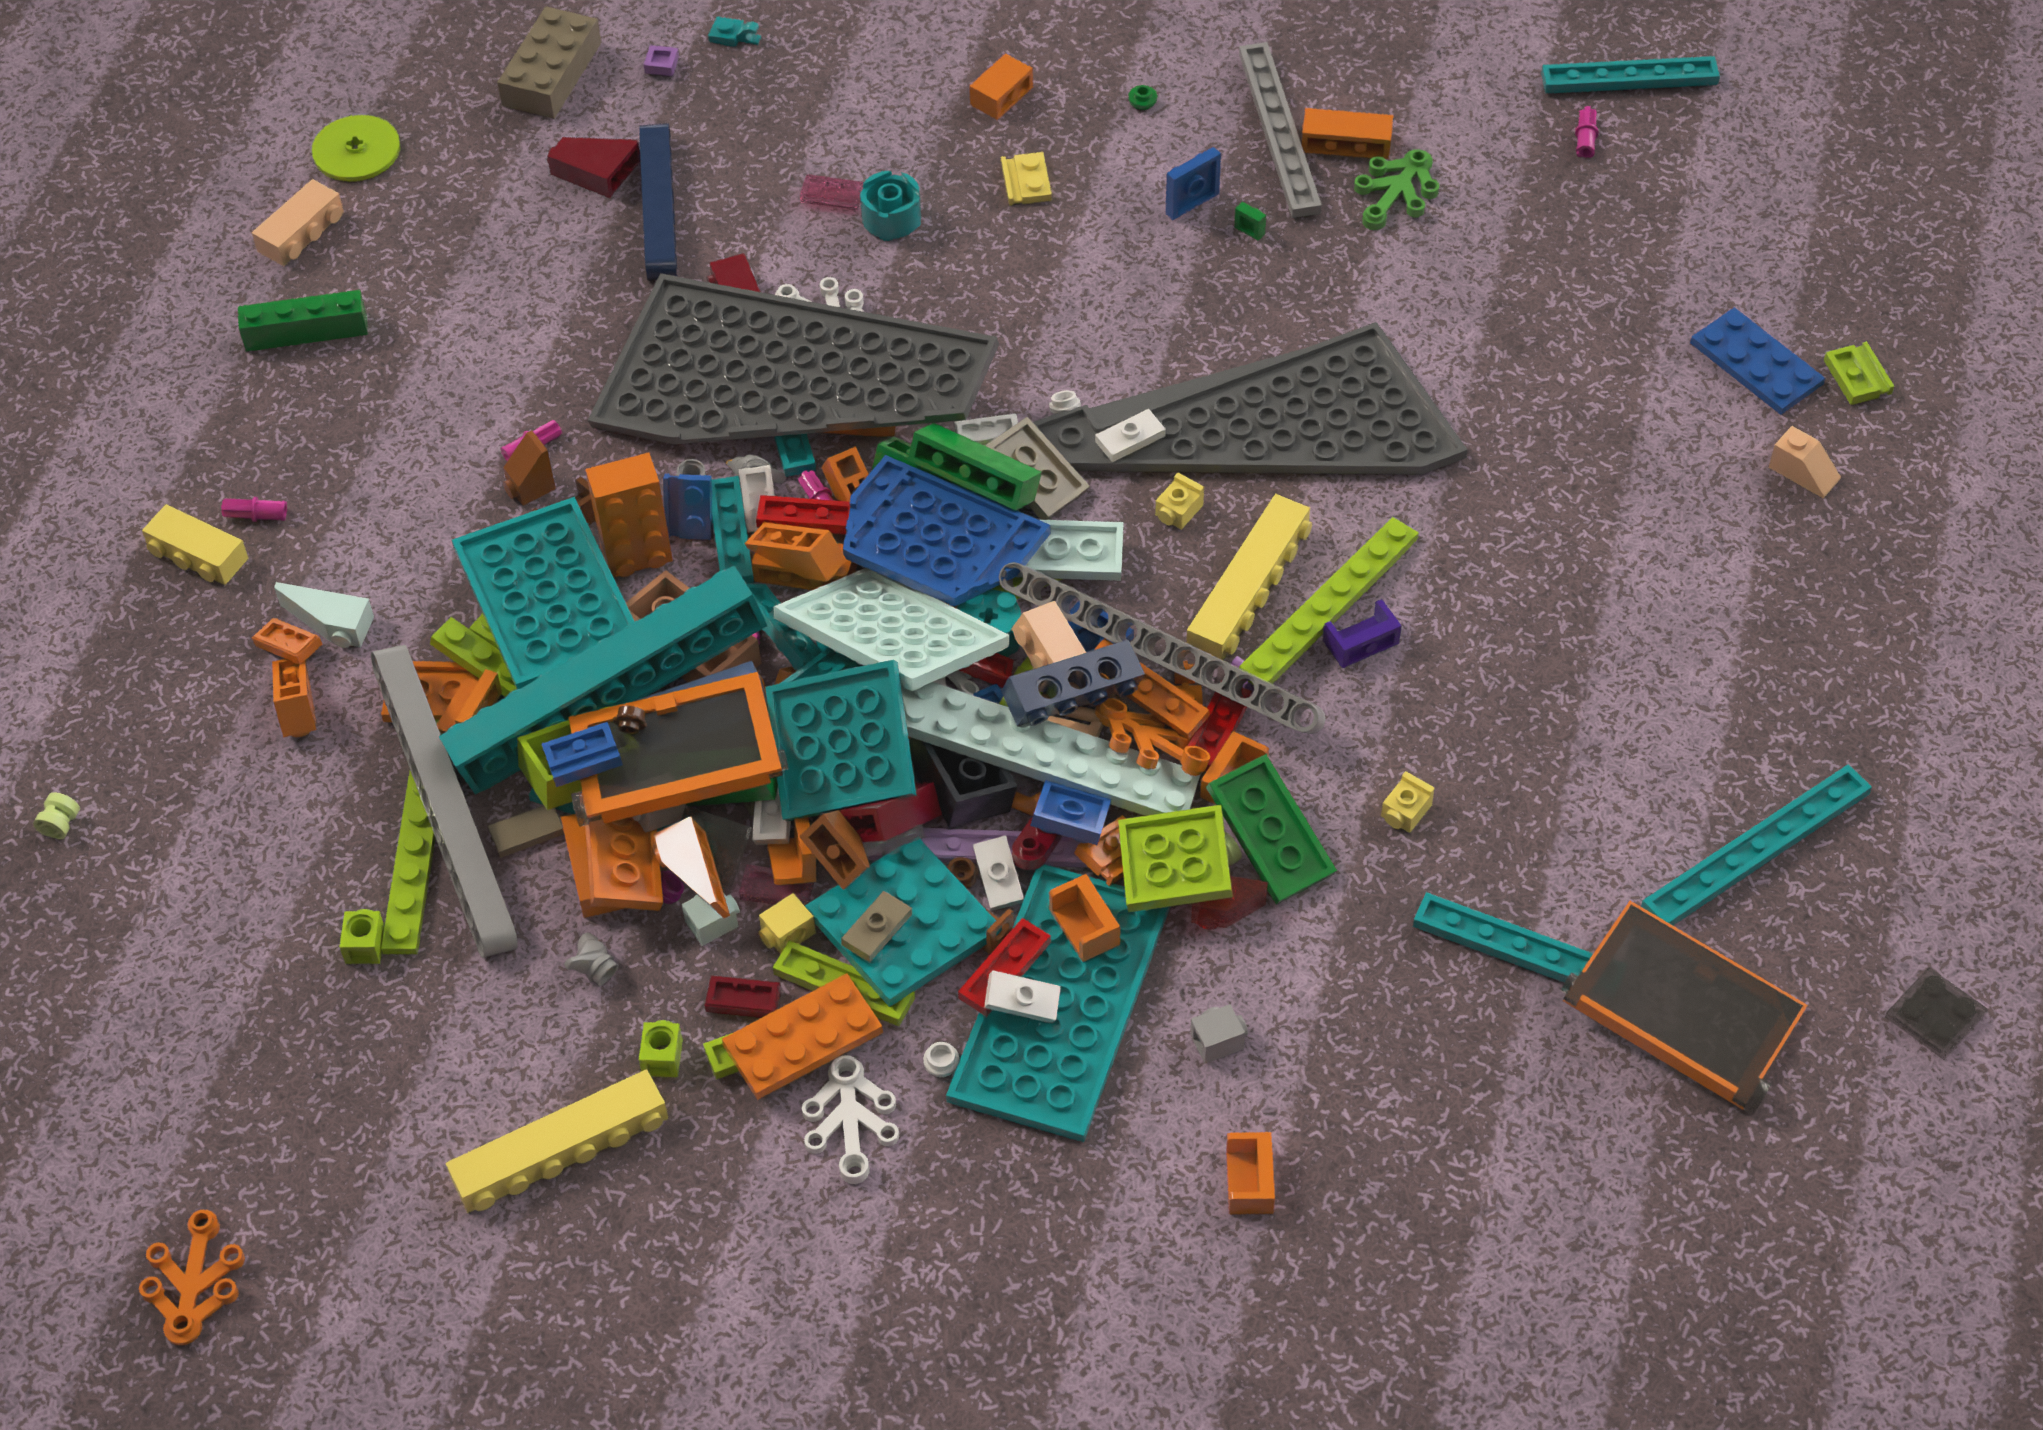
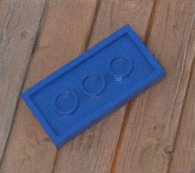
M1735 307L1691 336L1690 344L1780 415L1824 385L1826 379L1824 376Z

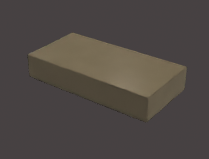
M545 806L488 826L500 858L564 835L563 826L555 808L547 810Z

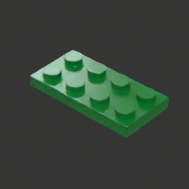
M1267 754L1208 783L1206 789L1215 804L1221 805L1224 819L1276 905L1336 873L1337 869Z

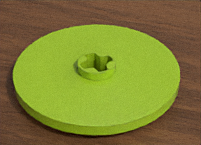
M353 115L335 120L317 134L312 144V156L316 167L330 178L349 182L370 179L383 173L395 162L400 152V140L395 128L387 121L370 115Z

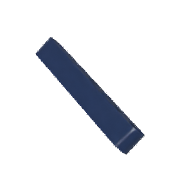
M669 123L640 125L644 251L647 280H658L660 273L678 277L676 270V232L674 228L675 212L673 208L674 192L672 187L673 173Z

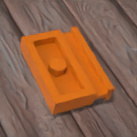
M1123 815L1102 829L1098 845L1080 843L1074 852L1097 876L1102 875L1107 880L1106 884L1108 886L1124 877L1118 820L1126 819Z

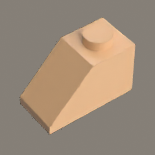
M1791 426L1775 444L1769 468L1816 495L1824 498L1841 479L1840 474L1820 441Z

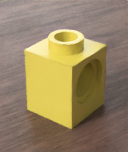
M794 893L759 915L761 925L759 936L769 949L775 947L780 954L789 940L800 944L816 933L814 916Z

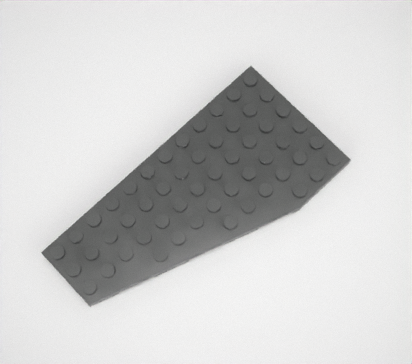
M660 273L588 418V422L592 428L675 445L966 420L997 351L999 342L996 336Z

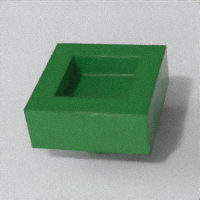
M1242 201L1235 208L1234 228L1259 241L1265 235L1266 214Z

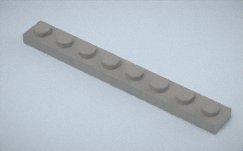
M1268 43L1239 46V57L1291 217L1321 214L1322 205Z

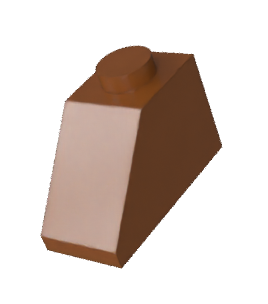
M531 430L525 434L503 467L506 481L503 482L505 491L511 499L516 497L523 506L556 489L548 450Z
M839 810L822 814L799 836L843 890L870 867L860 835Z

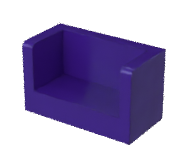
M1380 599L1375 602L1374 616L1340 631H1337L1331 621L1325 623L1322 641L1343 669L1398 645L1402 626L1385 602Z

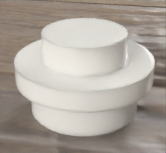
M1060 391L1053 394L1051 397L1052 402L1049 404L1050 411L1054 414L1070 411L1081 406L1080 399L1076 397V393L1073 391Z
M936 1042L924 1054V1067L933 1076H949L957 1069L959 1054L950 1044Z

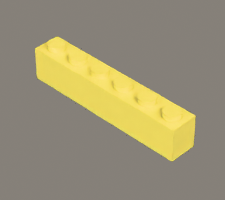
M1278 494L1273 496L1187 629L1188 644L1224 660L1228 653L1234 654L1240 641V633L1242 630L1248 631L1255 616L1254 611L1257 607L1263 608L1269 596L1268 589L1271 584L1277 585L1283 575L1285 562L1291 563L1296 556L1299 540H1306L1312 528V522L1309 521L1310 507Z
M646 1069L446 1162V1166L467 1213L473 1210L483 1211L490 1208L497 1199L507 1194L517 1195L524 1192L531 1183L541 1178L551 1179L558 1176L563 1171V1168L575 1162L585 1163L596 1156L597 1152L609 1146L619 1147L624 1145L631 1136L643 1130L645 1132L656 1130L663 1124V1121L668 1119L666 1105Z

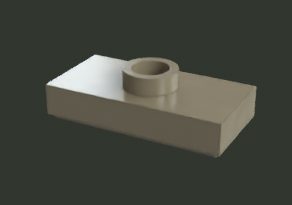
M883 891L841 938V945L866 961L871 962L910 918L912 907Z

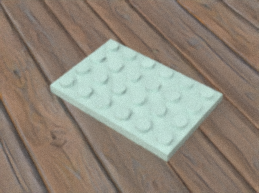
M867 568L774 606V619L786 624L789 628L809 636L812 640L828 646L833 651L847 656L860 665L865 666L894 659L898 662L901 685L911 691L918 690L926 684L942 679L959 669L969 667L971 664L993 656L995 653L1009 647L1008 634L936 598Z

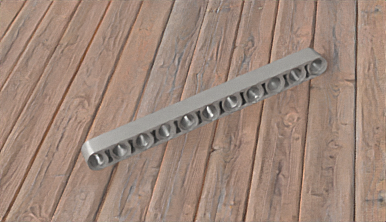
M1012 562L1003 566L1000 571L999 582L1005 590L1038 606L1055 601L1067 620L1114 643L1127 640L1126 630L1130 626L1135 625L1137 636L1130 642L1135 653L1271 719L1307 734H1315L1324 727L1326 719L1323 710L1297 695L1030 567ZM1006 567L1021 570L1023 581L1019 586H1014L1013 578L1008 581L1004 578L1001 581V576L1005 577L1006 575L1004 570ZM1049 584L1052 591L1048 599L1042 600L1041 590L1045 585ZM1074 598H1078L1080 607L1076 613L1071 614L1069 604ZM1106 611L1109 618L1108 623L1104 627L1099 628L1097 624L1098 616ZM1160 639H1164L1166 650L1162 655L1157 656L1154 651L1155 644ZM1189 653H1193L1196 660L1195 664L1191 669L1186 670L1183 666L1184 657ZM1218 667H1222L1225 672L1224 679L1219 684H1215L1212 680L1213 671ZM1252 681L1254 692L1250 697L1244 698L1241 692L1242 686L1245 682ZM1281 695L1284 699V706L1279 712L1274 713L1271 709V701L1275 696ZM1311 709L1314 714V720L1311 725L1304 727L1300 721L1303 711Z
M400 645L371 652V663L376 680L478 952L482 958L516 950L518 942L512 920L448 753L439 738V729L407 646Z

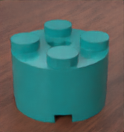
M882 171L871 175L865 180L863 189L860 192L862 222L868 232L883 241H891L911 234L920 226V190L918 183L913 177L902 172L901 176L892 175V171Z
M990 589L958 605V610L1009 635V647L997 652L998 654L1008 657L1018 651L1020 645L1017 643L1011 628L1020 618L1021 609L1016 602V597L1012 593Z

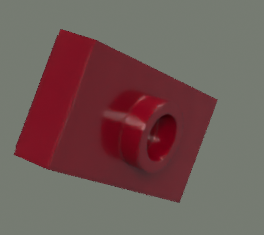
M711 975L704 1005L705 1012L762 1018L778 1009L781 983Z

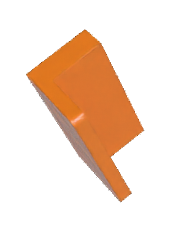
M485 669L479 681L471 678L463 680L437 723L440 733L447 732L451 726L475 716L482 708L492 706L497 702L502 693L498 673Z
M808 817L794 819V838L789 839V844H767L775 885L816 882V857L799 837L810 827Z

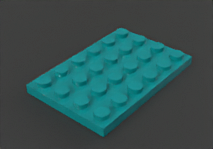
M575 497L451 540L454 551L516 689L525 687L535 681L541 674L556 669L566 663L570 657L580 655L594 647L601 639L611 637L634 621Z

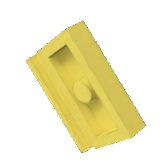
M1043 152L1014 155V159H1006L1005 156L1001 157L1009 205L1052 201Z

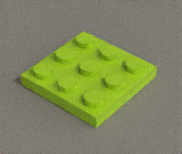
M1221 805L1118 820L1128 912L1233 897Z

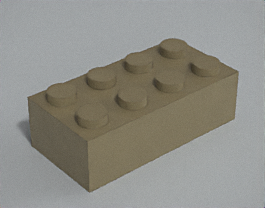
M545 6L497 82L502 106L555 119L602 43L598 19Z

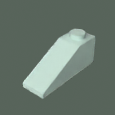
M276 582L274 588L280 606L339 647L362 646L374 618L369 599Z

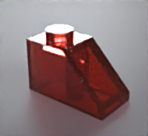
M1230 876L1233 897L1192 903L1191 923L1198 924L1200 927L1208 930L1231 926L1266 905L1268 882Z

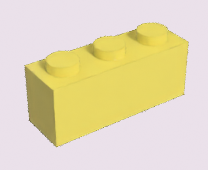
M167 504L142 530L147 543L146 547L150 553L158 558L165 556L173 560L183 570L190 568L198 572L208 582L215 580L226 585L249 559L241 539Z

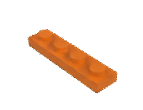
M1104 638L1094 650L1112 645L1113 643ZM1140 662L1145 675L1137 686L1138 689L1127 697L1189 740L1210 716L1209 709ZM1099 673L1102 678L1109 680L1105 674Z

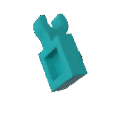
M716 17L708 34V39L710 43L736 47L738 42L758 45L761 39V35L756 34L759 24L747 22L744 25V20Z

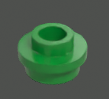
M1139 85L1129 91L1128 100L1134 108L1147 110L1157 102V92L1150 86Z

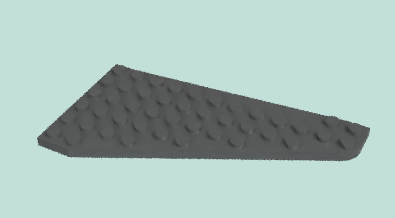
M1377 322L1304 349L1092 408L1084 405L1033 422L1076 471L1423 475L1465 459L1468 450ZM1149 409L1166 429V436L1112 462L1095 442V435Z

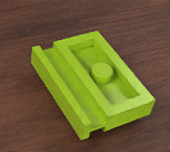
M1863 342L1862 346L1859 347L1851 345L1825 353L1823 361L1850 405L1879 398L1881 394L1885 393L1892 395L1894 384L1867 342Z

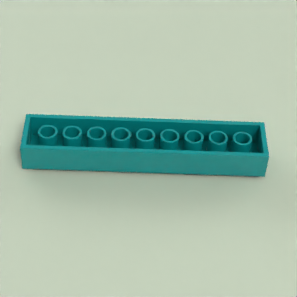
M735 565L726 570L717 572L711 579L699 586L689 588L675 600L658 606L654 612L644 618L629 623L623 630L611 637L601 639L594 647L580 655L570 657L566 663L556 669L541 674L535 681L525 687L513 690L506 698L492 706L482 708L475 716L451 726L439 738L455 767L476 795L521 770L518 766V737L567 721L571 716L647 697L767 627L766 621L752 592Z

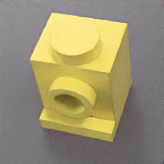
M1177 473L1174 476V481L1156 500L1155 515L1158 516L1162 523L1169 526L1174 525L1182 530L1203 506L1204 486Z
M1405 771L1401 781L1383 802L1381 817L1391 827L1395 829L1402 828L1410 833L1432 806L1435 788Z

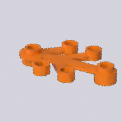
M1108 698L1105 702L1096 706V717L1103 725L1109 727L1112 737L1109 747L1119 753L1128 752L1132 739L1129 735L1125 734L1124 728L1133 733L1140 751L1136 760L1139 766L1145 769L1156 768L1159 754L1154 751L1152 746L1154 745L1180 760L1182 770L1189 775L1198 776L1206 770L1210 754L1203 748L1188 746L1191 738L1188 740L1175 730L1165 729V723L1154 715L1127 711V706L1122 701L1114 698Z
M198 1210L188 1220V1230L192 1236L185 1274L171 1259V1253L164 1243H154L146 1251V1257L150 1265L160 1269L181 1294L179 1307L177 1308L164 1295V1287L158 1278L147 1277L139 1285V1292L146 1302L152 1303L166 1319L163 1326L164 1334L168 1341L175 1345H187L195 1341L202 1331V1322L223 1305L233 1303L239 1295L238 1288L233 1280L229 1278L219 1280L231 1270H237L244 1264L245 1255L238 1245L230 1244L225 1246L220 1252V1260L202 1273L208 1241L213 1239L220 1229V1223L216 1215L209 1210ZM208 1219L204 1226H196L200 1220ZM165 1252L162 1258L153 1259L156 1253ZM238 1254L235 1260L227 1261L229 1255ZM217 1282L213 1288L214 1295L195 1307L197 1296ZM158 1286L154 1293H146L149 1287ZM232 1288L229 1294L220 1295L223 1289ZM180 1322H188L185 1328L176 1329Z

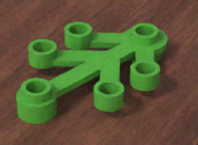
M1411 150L1405 154L1404 158L1386 161L1383 157H1373L1369 161V173L1373 176L1380 177L1386 172L1403 171L1400 175L1372 179L1368 175H1359L1355 178L1354 190L1360 195H1367L1371 191L1388 189L1377 204L1370 205L1364 210L1362 223L1367 229L1380 230L1386 225V212L1401 193L1407 204L1406 212L1409 216L1417 218L1424 214L1425 202L1417 197L1411 180L1417 175L1421 183V195L1424 198L1434 199L1438 196L1439 183L1430 176L1429 170L1432 168L1433 158L1428 152Z

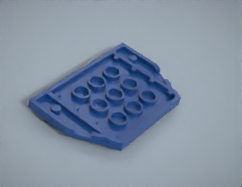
M885 455L851 495L843 554L851 562L956 607L1000 585L999 574L1006 564L1015 562L1026 566L1051 534L1050 524L1017 510L1015 511L1005 505ZM1006 567L1004 569L1006 575L1005 577L1001 576V581L1004 578L1008 581L1018 576L1021 570Z

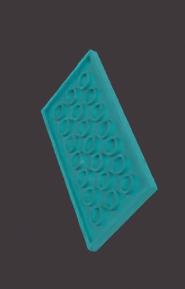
M1044 864L1035 870L1013 928L1024 918L1051 935L1049 946L1022 977L1061 986L1056 1020L1053 1023H1048L992 1010L986 1017L979 1012L947 1091L946 1102L1084 1142L1171 906L1128 912L1125 886L1114 883L1108 886L1106 881L1089 877L1120 925V945L1082 962L1049 910V891L1082 875Z

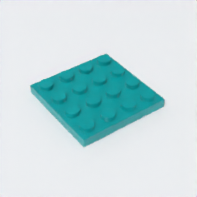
M893 659L765 687L769 719L782 771L776 772L782 820L793 821L798 818L818 816L835 810L892 798L916 796L897 661Z
M915 836L869 865L870 867L846 889L843 890L837 885L805 905L814 916V923L889 1007L987 944L986 931L996 922L991 914L918 836ZM885 891L912 907V915L874 959L868 962L842 946L841 938L877 897ZM1002 926L998 930L996 936L1002 931Z

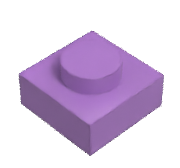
M650 45L644 62L645 74L673 76L679 58L678 48Z

